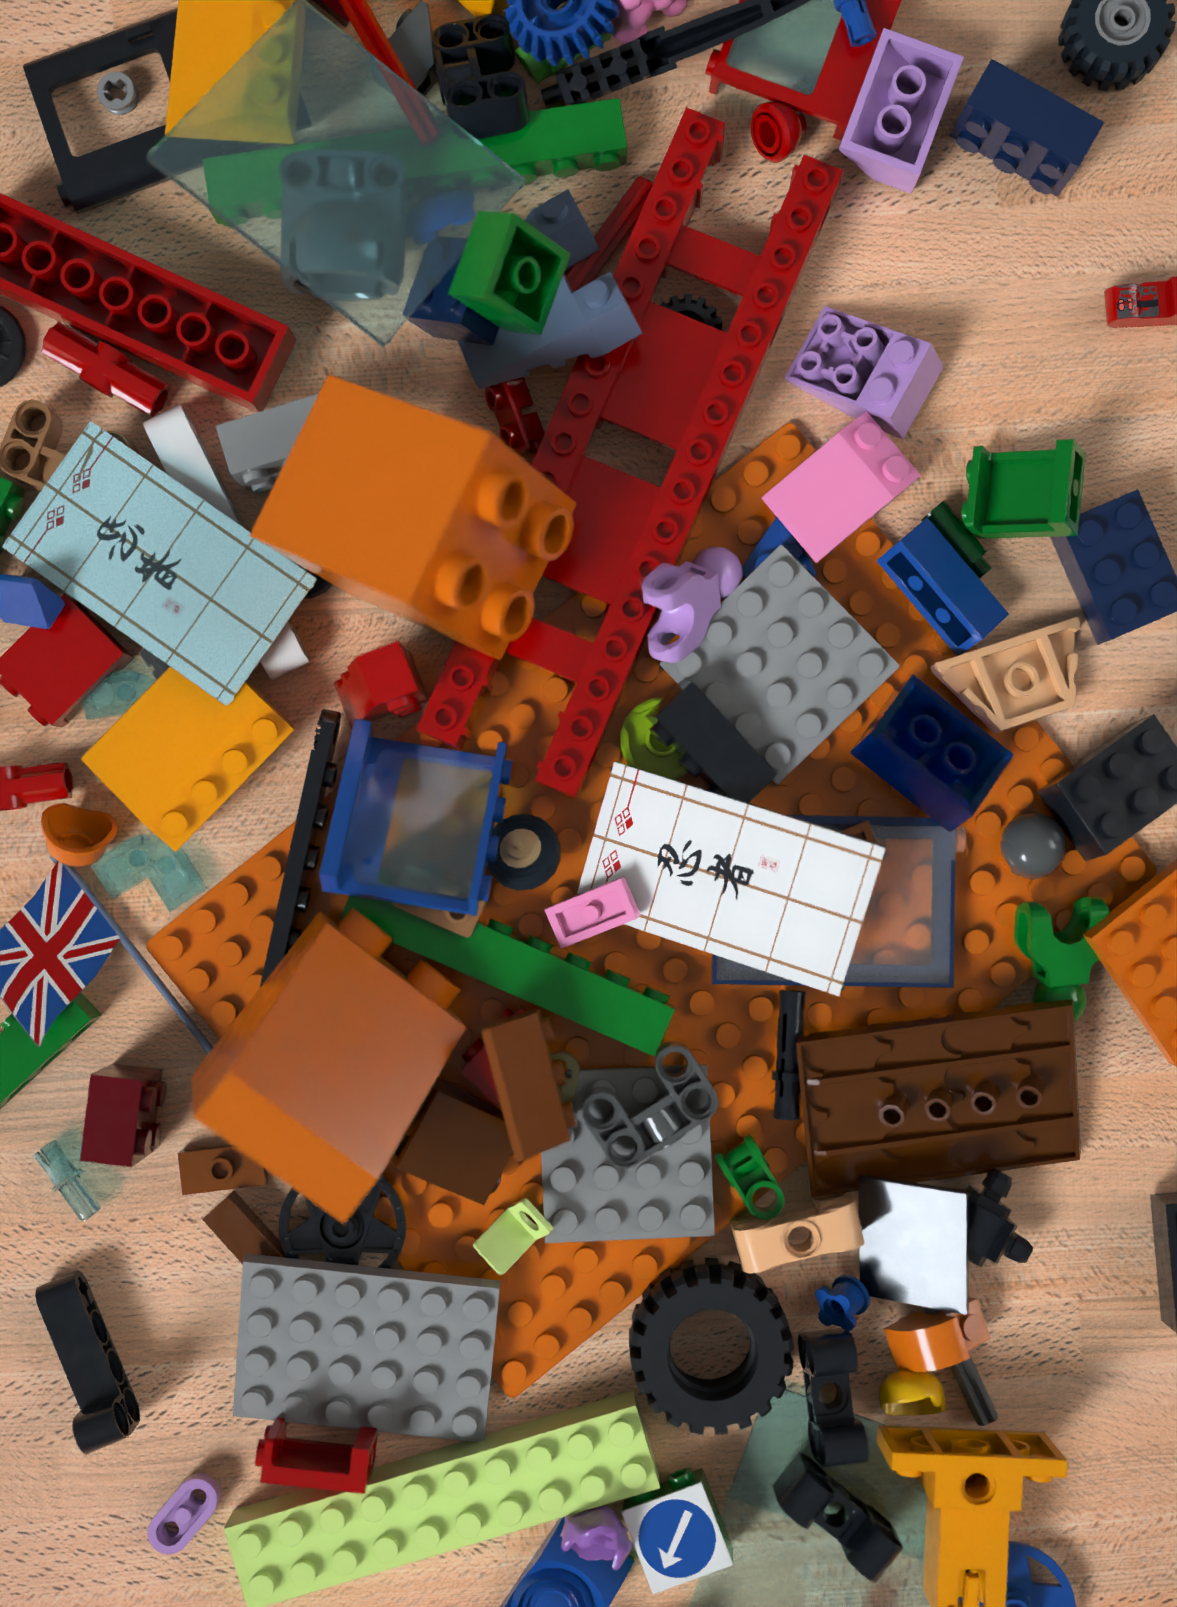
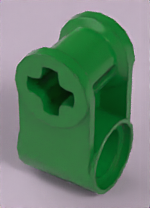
M750 1133L744 1136L742 1143L724 1154L720 1152L714 1154L733 1188L735 1187L747 1209L754 1217L769 1220L775 1218L782 1211L784 1206L783 1192L768 1168L767 1160ZM769 1187L774 1190L775 1199L769 1206L759 1207L752 1202V1196L758 1188Z

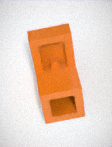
M969 1297V1312L967 1315L944 1310L937 1314L913 1312L884 1328L896 1368L912 1372L935 1371L959 1364L971 1358L969 1354L971 1349L991 1339L978 1299Z

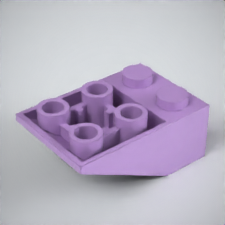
M824 306L784 378L789 383L854 419L867 411L885 433L904 439L944 366L931 343Z

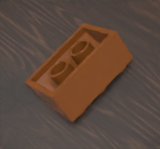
M540 1008L489 1021L483 1028L482 1035L515 1161L526 1160L569 1142L572 1136L571 1128L578 1125L572 1102L564 1103L560 1086L566 1084V1077L561 1059L553 1060L549 1043L555 1042V1035L550 1017L542 1018Z

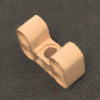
M849 1192L816 1196L812 1198L813 1207L769 1220L754 1217L750 1211L741 1213L737 1218H730L743 1271L745 1273L763 1272L773 1269L778 1265L832 1252L849 1251L862 1246L865 1241L855 1200ZM804 1226L809 1229V1237L804 1243L793 1244L788 1241L789 1233L793 1228Z

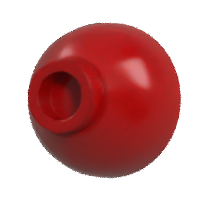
M766 102L758 105L751 119L753 143L761 156L772 163H779L787 159L797 149L801 137L807 129V122L803 113L793 110L788 105L780 102Z

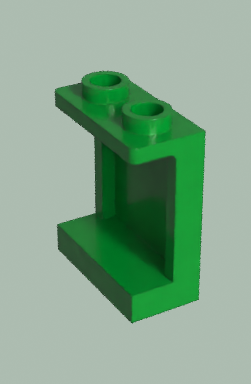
M1074 439L1057 440L1056 449L991 453L983 445L974 446L972 460H969L966 466L969 491L968 500H965L962 504V520L964 525L978 539L1078 536L1086 453Z

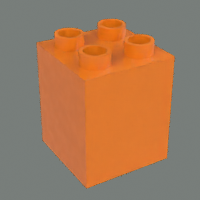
M328 374L249 536L349 595L501 660L509 642L519 638L526 631L534 613V598L532 594L549 560L558 558L570 542L573 532V518L571 514L577 503L494 434Z

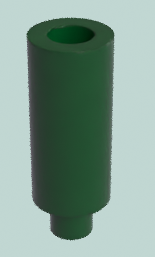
M945 500L921 519L922 522L928 517L979 579L992 569L983 557L987 550L972 532L966 528Z

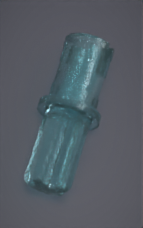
M57 1140L41 1148V1152H36L33 1157L54 1184L52 1188L54 1193L59 1191L79 1220L85 1221L94 1216L100 1210L101 1204L80 1175L83 1173L81 1168L76 1170L59 1146Z

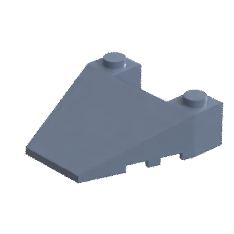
M569 189L531 210L525 219L526 222L571 254L565 269L600 250ZM611 272L575 292L572 291L565 274H563L541 335L507 332L499 327L493 346L458 341V344L479 389L529 376V369L547 364H550L553 369L567 365L566 359L588 353L591 358L605 355L642 334V331Z

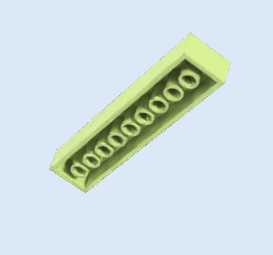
M635 1390L486 1434L483 1441H462L373 1468L365 1494L305 1488L235 1509L226 1523L224 1531L246 1606L265 1607L659 1489V1471Z

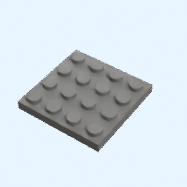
M782 544L721 602V608L712 616L707 632L701 644L679 662L669 663L662 661L659 664L678 684L681 681H693L775 771L777 776L773 781L777 785L900 667Z
M699 1064L708 1078L707 1064ZM664 1065L662 1067L667 1072L677 1073L685 1065ZM655 1066L580 1069L574 1103L578 1126L571 1128L572 1136L569 1142L541 1153L544 1218L554 1228L549 1235L545 1236V1243L715 1236L710 1119L690 1130L674 1144L655 1152L636 1166L619 1168L608 1160L583 1119L582 1105L585 1095L593 1088L607 1087L618 1095L628 1113L634 1110L636 1113H639L664 1096L663 1092L667 1088L660 1079ZM564 1070L565 1076H572V1070ZM703 1089L691 1090L686 1097V1104L692 1109H701L709 1101V1094ZM599 1098L591 1103L589 1110L594 1117L605 1119L612 1114L614 1107L609 1100ZM628 1135L617 1137L612 1144L615 1152L620 1155L631 1154L637 1146L636 1141Z

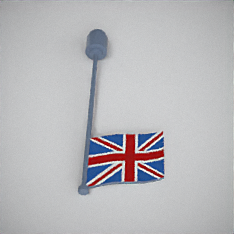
M50 855L49 858L56 865L34 897L0 929V999L38 1048L40 1047L44 1036L55 1019L96 977L120 940L186 1027L209 1054L213 1048L211 1043L74 867L63 864Z

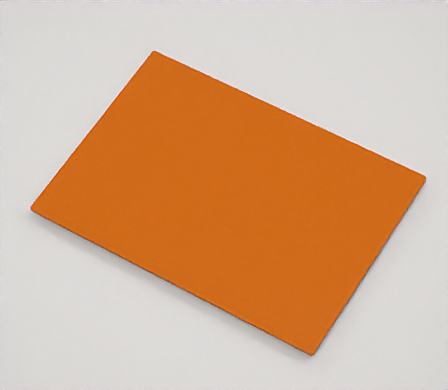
M784 424L713 482L677 567L686 561L691 563L700 551L711 546L727 548L738 557L741 566L744 565L777 517L761 498L816 452L794 424ZM872 519L819 562L815 563L810 556L809 558L815 567L816 576L814 578L878 642L900 667L778 785L772 780L748 804L780 815L954 818V988L842 986L840 995L836 996L805 985L712 984L711 953L625 924L560 948L544 909L577 895L613 764L616 762L628 766L620 747V732L624 721L637 705L652 698H664L678 685L659 665L662 661L653 658L649 654L648 635L577 800L543 786L535 780L539 772L536 765L539 760L543 762L560 723L558 714L560 711H565L576 682L507 653L503 654L491 681L493 686L492 692L487 691L485 697L479 695L468 721V725L471 727L470 733L472 738L471 740L466 739L462 750L423 735L417 730L420 720L395 740L494 757L496 756L498 742L507 743L506 759L513 760L510 784H502L499 797L506 798L503 820L513 815L529 814L543 819L553 828L560 842L561 860L554 875L545 884L532 890L517 891L503 886L491 875L488 866H486L485 875L492 876L491 889L487 905L478 920L488 924L490 918L496 919L513 927L511 935L527 941L529 935L535 936L552 944L550 952L566 958L568 952L574 953L591 961L589 969L605 975L607 969H610L630 978L628 986L644 992L646 986H649L670 996L667 1003L673 1005L675 1011L659 1047L669 1041H678L685 1044L698 1064H707L708 1080L712 1084L718 1098V1107L715 1114L710 1118L715 1235L730 1223V1218H737L747 1209L737 1190L731 1186L714 1157L715 1153L720 1152L724 1154L742 1143L744 1136L750 1133L767 1160L768 1168L777 1183L781 1182L807 1160L801 1091L800 1120H779L773 1118L775 1080H772L771 1077L772 1070H776L779 990L806 991L804 1036L814 1032L865 1028L869 1024L940 1018L954 1013L991 1010L1032 977V963L1030 959L1022 954L1014 943L1015 913L1019 904L1035 901L1046 908L1051 915L1053 933L1063 930L1069 924L1074 903L1078 899L1099 896L1108 906L1109 912H1111L1151 880L1157 872L1155 864L1132 837L1109 854L1084 861L1065 832L1066 849L1064 859L1049 876L1032 880L1017 876L1011 872V868L1003 857L1000 848L1001 835L1004 828L1017 815L1032 811L1050 816L1057 822L1037 791L1073 766V764L1037 720L994 734L932 673L930 668L932 665L956 655L876 561L894 545ZM577 592L542 622L594 643L610 605ZM659 608L650 630L657 623L662 609ZM676 635L666 645L677 641L680 637ZM974 645L964 653L977 650L978 648ZM412 760L405 761L401 769L380 869L397 877L395 884L398 886L407 865L413 864L419 867L422 860L444 869L445 872L442 877L458 884L460 877L472 881L492 774ZM687 773L673 780L705 791L710 787L700 775L694 778ZM339 786L324 798L323 804L329 805V813L324 830L318 829L314 845L320 847L319 860L316 870L308 871L305 887L311 888L310 901L306 913L299 912L296 926L297 929L302 930V933L319 911L339 925L342 921L340 920L341 914L350 896L322 891L319 875ZM296 821L147 942L148 952L219 1039L260 988ZM876 838L878 845L885 848L884 860L881 861L849 964L930 965L932 839ZM393 942L389 944L381 955L383 959L406 976L418 961L422 959L461 990L449 1008L455 1012L466 1026V1029L438 1077L494 1107L496 1106L460 1072L462 1066L466 1063L461 1056L478 1038L484 1043L483 1028L489 1021L497 1019L507 1008L513 1012L520 1006L526 1011L540 1008L542 1018L550 1017L554 1030L555 1042L549 1043L551 1053L556 1051L571 1053L577 1059L580 1069L655 1066V1057ZM679 1052L668 1053L662 1061V1066L686 1065V1057ZM561 1060L563 1069L568 1070L566 1068V1061ZM501 1104L496 1108L502 1110ZM541 1153L519 1162L515 1161L514 1155L510 1156L502 1171L498 1188L489 1195L485 1205L396 1169L390 1159L381 1173L396 1189L405 1209L406 1236L397 1260L406 1271L501 1281L491 1376L504 1393L511 1398L519 1396L639 1298L649 1284L655 1285L660 1280L659 1274L668 1268L672 1271L713 1237L545 1243L544 1236L537 1239L506 1273L499 1275L475 1250L473 1243L511 1204L523 1198L528 1199L544 1217ZM758 1188L752 1196V1202L755 1203L770 1191L771 1188ZM382 1190L373 1215L397 1230L394 1208L386 1193ZM525 1213L526 1216H527L534 1224L537 1225V1223L535 1222V1220H534L530 1215H528L527 1213Z

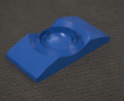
M565 1517L559 1518L500 1607H609L634 1563V1557L628 1554L618 1570L612 1569L613 1560L587 1561L579 1558L578 1553L572 1548L568 1551H563L560 1534L564 1526Z

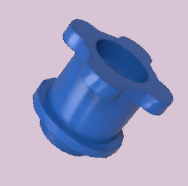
M850 1275L837 1277L832 1284L831 1290L826 1286H821L815 1292V1298L819 1302L820 1312L818 1313V1318L820 1322L828 1327L831 1325L839 1326L848 1332L856 1327L857 1322L854 1316L864 1313L870 1305L867 1289L862 1282Z

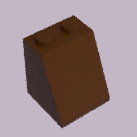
M437 1077L392 1154L390 1161L400 1171L485 1205L489 1195L498 1188L502 1171L510 1156L514 1154L502 1110Z

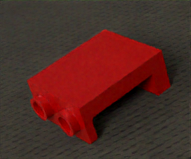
M66 594L60 597L64 601L65 606L49 629L30 627L0 657V674L2 675L0 677V684L15 697L21 694L31 705L27 709L28 712L45 727L50 724L51 726L63 728L68 723L65 717L116 667L124 669L134 659L75 598Z
M277 1417L272 1426H266L264 1439H259L255 1457V1466L262 1467L260 1483L365 1494L375 1465L378 1440L377 1428L360 1426L354 1444L349 1445L288 1438L286 1436L287 1422H285V1418Z

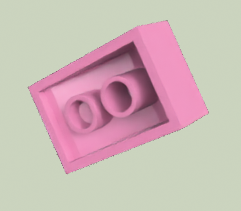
M865 411L826 442L761 499L815 563H817L899 497L921 475L870 414Z

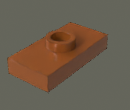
M233 1145L178 1152L182 1195L263 1186L268 1183L267 1169Z

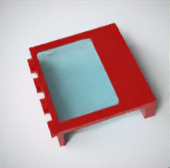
M811 0L762 26L724 42L721 51L713 49L705 71L706 75L711 76L709 92L717 95L720 84L724 83L767 100L783 103L792 109L837 125L833 138L842 141L884 28L891 30L901 0L866 1L877 37L873 38V41L859 47H851L841 12L836 11L833 0Z

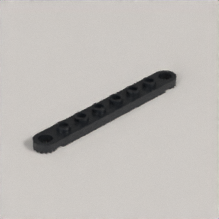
M323 709L317 725L321 728H316L315 731L317 732L314 737L315 750L311 749L260 987L302 934V930L297 929L296 926L299 912L306 913L310 901L311 888L305 887L308 871H315L319 860L320 847L314 844L317 830H324L328 818L329 805L323 804L326 788L334 787L338 771V764L332 763L341 721V713L337 711Z

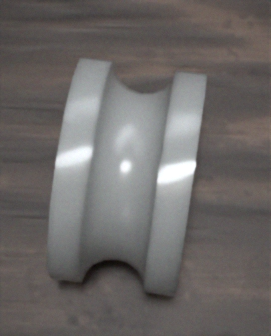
M110 72L105 74L97 85L98 98L109 112L115 115H125L135 109L139 94L136 86L127 75L121 72ZM113 87L119 90L123 88L127 95L123 101L115 98L112 102L109 101L113 99L109 93Z

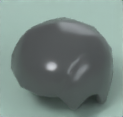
M1034 811L1020 814L1003 830L1000 842L1001 853L1010 866L1011 872L1017 876L1032 880L1046 877L1062 863L1066 849V838L1060 825L1052 817Z

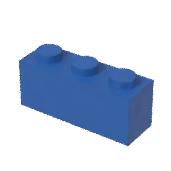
M928 517L876 560L956 656L963 654L984 639L1009 615Z

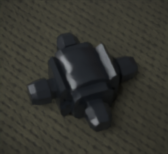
M994 1168L988 1172L981 1183L984 1186L982 1191L970 1185L966 1189V1191H969V1261L982 1267L986 1259L998 1264L1002 1255L1018 1263H1026L1033 1251V1246L1027 1239L1015 1232L1018 1226L1009 1218L1012 1210L1000 1201L1002 1197H1007L1012 1185V1178Z

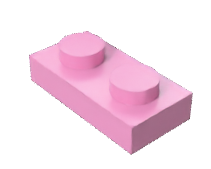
M624 876L544 909L560 948L620 926L641 916Z

